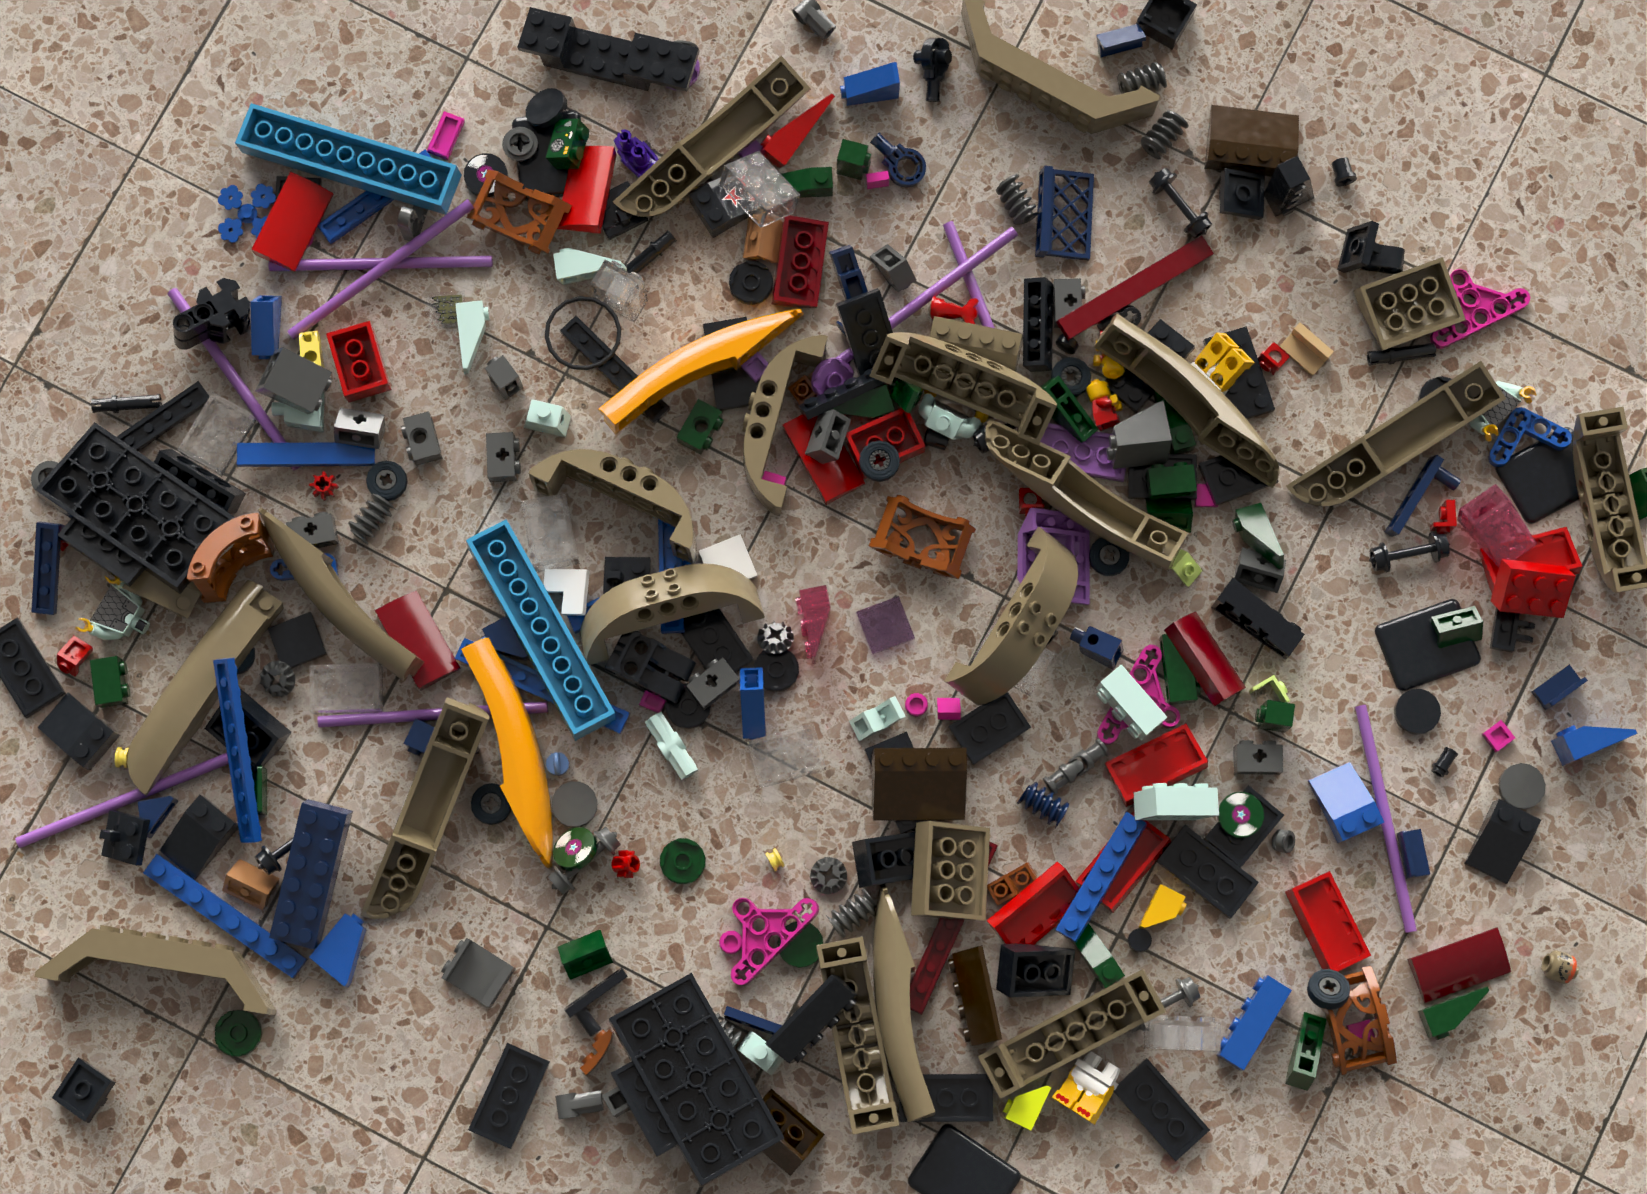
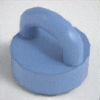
M555 752L548 756L546 767L551 774L560 776L569 769V760L564 754Z

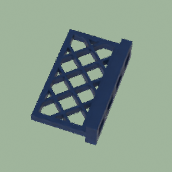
M1046 165L1040 170L1037 212L1039 214L1037 215L1035 257L1044 258L1045 256L1087 261L1090 259L1094 174L1053 169V166ZM1055 176L1063 177L1068 184L1060 189L1055 183ZM1078 179L1088 180V187L1083 192L1074 183ZM1069 186L1078 194L1072 201L1063 192ZM1058 195L1068 204L1062 210H1059L1054 204V199ZM1080 197L1087 204L1086 210L1082 213L1073 204ZM1068 207L1078 216L1072 222H1069L1062 214ZM1058 216L1066 225L1060 232L1053 226V220ZM1078 219L1086 225V230L1081 235L1072 225ZM1068 228L1077 237L1070 244L1061 235ZM1056 238L1065 246L1061 251L1052 250V241ZM1079 240L1085 247L1084 254L1077 253L1071 246Z

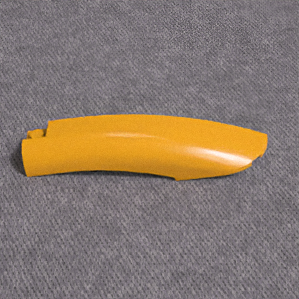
M801 309L761 316L718 330L685 345L648 368L602 405L598 410L604 416V422L616 435L650 406L679 388L719 371L732 367L737 370L755 353L763 349L803 316L804 313Z
M484 638L461 650L483 691L496 729L504 784L500 785L530 845L537 855L541 856L539 858L544 866L549 869L552 867L553 862L552 813L547 777L540 747L528 711L504 661L499 658L490 639Z

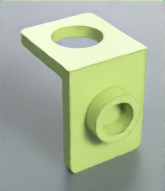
M1182 549L1171 567L1188 587L1202 572V569L1191 555Z
M1275 675L1249 690L1251 694L1270 683L1281 702H1290L1286 695L1288 693L1286 686L1282 681L1278 682Z

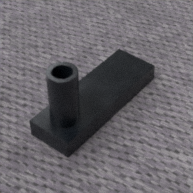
M621 967L564 1008L570 1018L573 1015L576 1016L590 1037L600 1031L601 1027L586 1006L628 976L624 969Z

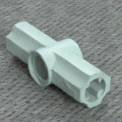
M662 712L653 715L645 721L649 731L658 742L656 744L666 760L670 761L681 780L688 778L698 771L696 764L685 750L687 748L677 732L673 731Z

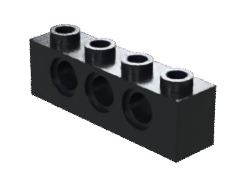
M1046 277L1025 278L1023 367L1030 372L1052 371L1053 283Z
M173 449L159 450L154 460V463L229 514L237 513L246 495L242 490Z

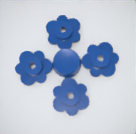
M258 184L256 191L251 192L253 205H242L240 199L243 198V193L238 191L237 186L230 185L228 188H222L220 191L221 195L218 197V203L224 206L226 210L239 208V219L232 220L231 218H226L225 223L219 224L218 231L221 233V238L231 243L237 242L239 236L243 235V229H241L243 222L247 224L252 223L251 233L256 235L257 239L267 216H264L262 219L257 218L256 208L263 207L267 209L270 204L275 203L276 195L273 193V188L271 186L266 187L264 184Z

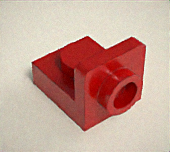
M1455 499L1445 500L1442 506L1439 507V519L1443 520V522H1433L1430 525V531H1436V534H1449L1457 526Z
M73 635L57 653L58 668L62 672L76 677L79 673V666L93 652V647Z

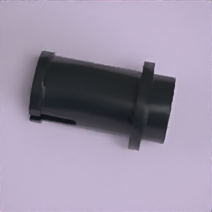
M1445 747L1437 762L1432 764L1433 768L1431 771L1439 777L1448 775V769L1458 756V753L1451 748Z

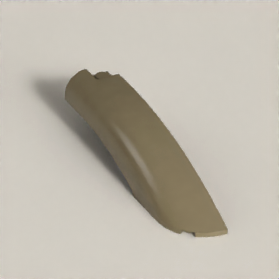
M780 56L729 103L687 137L676 143L618 196L613 203L623 211L640 217L657 216L669 211L748 147L808 93L811 88L789 63Z
M1116 314L1099 336L1094 348L1134 373L1161 395L1198 435L1197 440L1273 488L1279 478L1278 462L1266 443L1236 406L1184 358L1124 317Z
M1480 361L1292 481L1286 487L1294 496L1308 504L1333 506L1343 503L1505 400L1506 397L1482 361Z
M991 418L988 420L985 429V440L989 450L1028 488L1071 520L1099 537L1168 571L1171 569L1184 545L1188 532L1164 522L1118 497L1070 460L1071 456L1040 442L1037 445L1018 437V431Z
M260 507L258 512L279 555L296 582L318 610L353 644L402 681L409 674L414 677L424 664V661L390 637L371 620L342 584L331 565L333 560Z
M247 580L189 654L134 736L128 750L127 766L134 785L145 796L148 795L201 727L205 717L218 699L213 660L235 658V664L238 669L256 643L284 609L283 602L266 592L261 585L251 580Z
M446 698L360 916L371 919L389 918L391 915L408 909L418 897L488 723L489 715L482 708L470 702L467 705L454 699Z
M882 884L879 888L873 934L875 1005L887 1063L909 1123L934 1116L935 1109L919 1065L911 1024L910 974L915 972V964L892 899L888 894L886 885Z

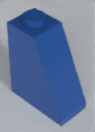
M897 62L844 77L843 85L840 86V93L842 99L846 98V105L899 99L900 79Z
M259 295L250 301L252 355H258L259 359H271L274 351L279 349L282 296Z
M763 667L740 668L743 739L757 740L766 738Z
M345 913L309 956L310 959L344 987H349L352 983L367 930L362 926L364 921L354 913L352 916Z

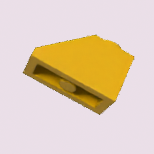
M1162 884L1158 885L1138 927L1145 929L1174 919L1177 915L1181 916L1187 905L1184 902L1186 896Z

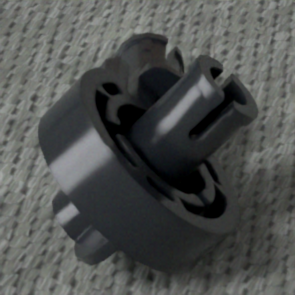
M928 38L923 43L921 51L916 50L913 54L914 63L921 64L924 70L923 79L927 81L926 101L940 102V83L945 80V73L952 61L949 43L944 38Z

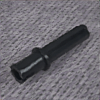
M667 230L655 242L651 241L648 248L626 265L627 271L619 273L620 277L625 282L629 281L656 257L662 256V252L677 241L676 238Z

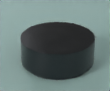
M1061 334L1056 340L1057 347L1068 354H1075L1079 347L1078 342L1074 338L1068 341L1064 334Z
M1135 929L1128 936V944L1136 952H1143L1151 946L1152 937L1145 929Z

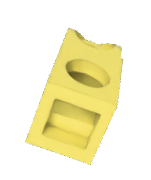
M319 332L299 333L300 356L325 368Z

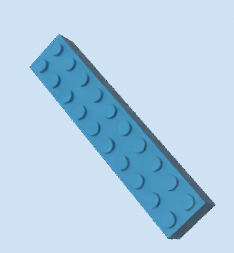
M252 103L249 106L235 141L237 147L244 154L444 215L449 210L462 176L457 165Z
M507 519L468 538L466 543L472 557L509 620L574 740L576 741L616 720L612 706Z

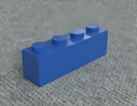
M1269 975L1264 976L1263 979L1261 977L1257 979L1252 988L1255 990L1251 999L1249 997L1245 999L1240 1008L1243 1010L1239 1019L1237 1017L1233 1019L1228 1028L1231 1030L1227 1038L1223 1037L1216 1048L1219 1050L1216 1056L1240 1071L1246 1068L1292 991Z

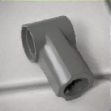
M803 0L792 9L796 19L803 25L807 24L821 40L827 39L836 29V25L821 11V7L816 0Z
M601 1090L555 1096L559 1120L578 1117L579 1114L604 1110Z

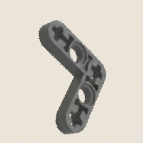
M413 205L412 209L407 207L401 208L397 224L404 240L411 241L421 233L426 218L424 215H427L428 209Z

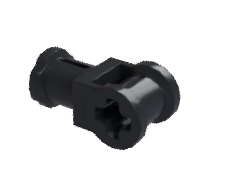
M1132 305L1126 306L1097 323L1099 333L1106 329L1116 314L1125 318L1128 316V311L1135 314L1130 322L1137 326L1141 321L1140 311Z

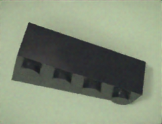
M1298 155L1277 165L1264 191V197L1275 217L1281 214L1286 216L1292 213L1295 207L1314 199L1311 179Z
M1235 578L1229 581L1211 606L1215 611L1285 660L1291 655L1305 635L1297 624L1287 621L1280 612L1272 609Z

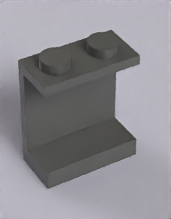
M466 938L465 941L461 940L454 950L456 955L453 960H448L443 966L441 972L444 974L441 978L477 999L486 1007L491 1008L516 968Z

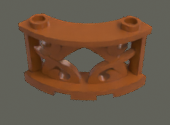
M488 169L484 176L486 178L473 205L474 209L471 210L466 218L473 221L472 225L480 230L487 228L527 246L528 250L540 255L541 252L549 254L550 249L548 247L563 214H568L572 205L556 196L536 189L534 191L528 188L522 189L524 184L499 171ZM493 183H495L494 198L487 197ZM510 193L515 194L514 201H504L503 197L507 200H510L508 198V195ZM525 198L529 199L528 210L535 220L519 227H513L508 219L505 207H516ZM485 202L493 203L496 208L488 207L485 209L486 212H492L490 219L479 215ZM537 205H541V209L537 211L541 214L540 216H537L534 212V208ZM501 221L505 229L497 226L496 224H498ZM541 224L544 225L542 232L541 229L538 227ZM527 233V238L519 236L521 234ZM536 233L540 234L538 241L533 238Z
M897 495L896 497L887 496V506L876 536L871 538L869 547L890 558L894 556L898 557V559H904V564L921 570L922 566H924L925 569H931L933 574L959 579L962 572L960 570L962 560L971 535L976 530V528L969 524L970 521L962 517H957L956 519L925 510L909 502V498L902 495ZM897 508H900L906 514L904 518H901L899 514L897 515V520L901 526L896 525L892 521ZM912 515L917 516L919 518L912 520ZM938 524H939V525H942V526H945L944 529L941 530V528L938 526ZM927 525L935 535L938 544L929 545L920 554L914 553V542L906 532L913 528ZM891 526L892 529H894V531L886 539L888 531ZM950 530L962 531L957 545H948L947 543L957 537L951 536L949 534ZM900 536L907 540L909 544L907 548L900 546V542L904 541ZM940 550V552L935 551L936 558H930L928 552ZM949 550H955L952 561L950 563Z
M258 513L246 514L224 523L209 534L198 547L191 560L187 579L188 581H193L202 593L201 600L204 603L226 601L228 590L237 576L236 573L244 565L247 567L258 560L273 557L274 544L266 527L260 520V515ZM232 544H234V545L232 546V548H230L226 553H224V554L221 556V554H222L228 547H230Z
M1363 967L1360 972L1344 975L1349 985L1363 983L1352 991L1350 989L1347 1002L1338 1008L1336 1016L1333 1010L1324 1009L1334 1047V1054H1331L1334 1067H1339L1341 1074L1345 1075L1347 1071L1387 1062V1065L1396 1064L1394 1039L1389 1033V1027H1387L1390 1021L1385 1004H1381V997L1379 998L1381 990L1372 967ZM1359 997L1361 1002L1364 998H1367L1369 1006L1363 1007L1356 998ZM1352 1003L1359 1011L1366 1014H1374L1375 1020L1369 1022L1364 1028L1362 1038L1354 1035L1342 1025L1346 1012ZM1370 1029H1376L1377 1036L1374 1038L1370 1035V1041H1368ZM1340 1035L1343 1036L1347 1041L1341 1043ZM1358 1046L1362 1048L1361 1057L1345 1059V1050L1347 1048L1352 1049L1351 1056L1357 1053ZM1367 1049H1368V1050H1373V1051H1382V1052H1378V1053L1366 1055V1054H1367Z

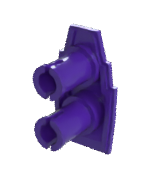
M626 129L621 130L622 133L620 134L619 132L613 140L618 149L617 153L621 157L620 161L639 178L659 159L644 141L641 142L638 138H633L630 131Z

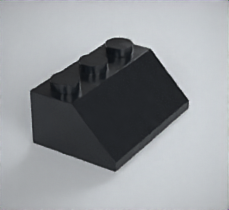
M240 689L251 769L256 773L257 767L264 766L282 748L292 732L246 692ZM219 706L204 729L226 747Z

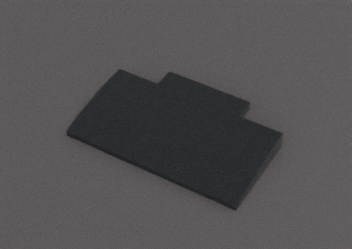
M95 422L35 489L41 499L71 519L58 533V537L129 587L146 570L181 594L191 582L188 581L187 574L191 560L198 547L215 529L235 518Z
M692 973L609 1018V1023L631 1061L611 1072V1076L655 1156L658 1157L678 1146L700 1188L784 1139L782 1132Z

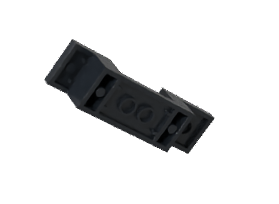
M532 7L529 9L517 46L519 51L540 56L543 65L546 67L644 91H649L650 84L653 83L687 92L700 52L698 47L636 32L633 41L576 28L573 18L570 16Z

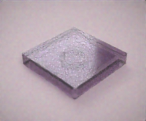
M899 596L856 612L872 655L915 639Z

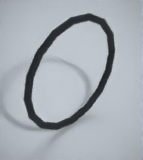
M578 296L565 300L553 309L546 322L544 337L549 352L559 363L571 369L590 370L602 366L614 356L620 345L622 329L618 316L608 304L594 297ZM577 301L594 302L604 307L614 318L617 328L616 343L610 354L600 362L588 366L572 365L561 359L553 350L549 338L550 324L556 313L567 304Z

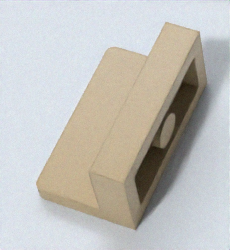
M1299 323L1280 345L1290 355V358L1311 376L1323 366L1334 352L1302 323Z

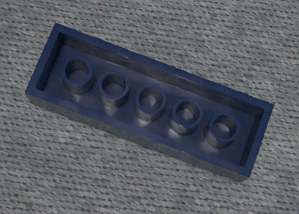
M310 799L302 802L269 938L313 950L321 943L353 814L352 810Z

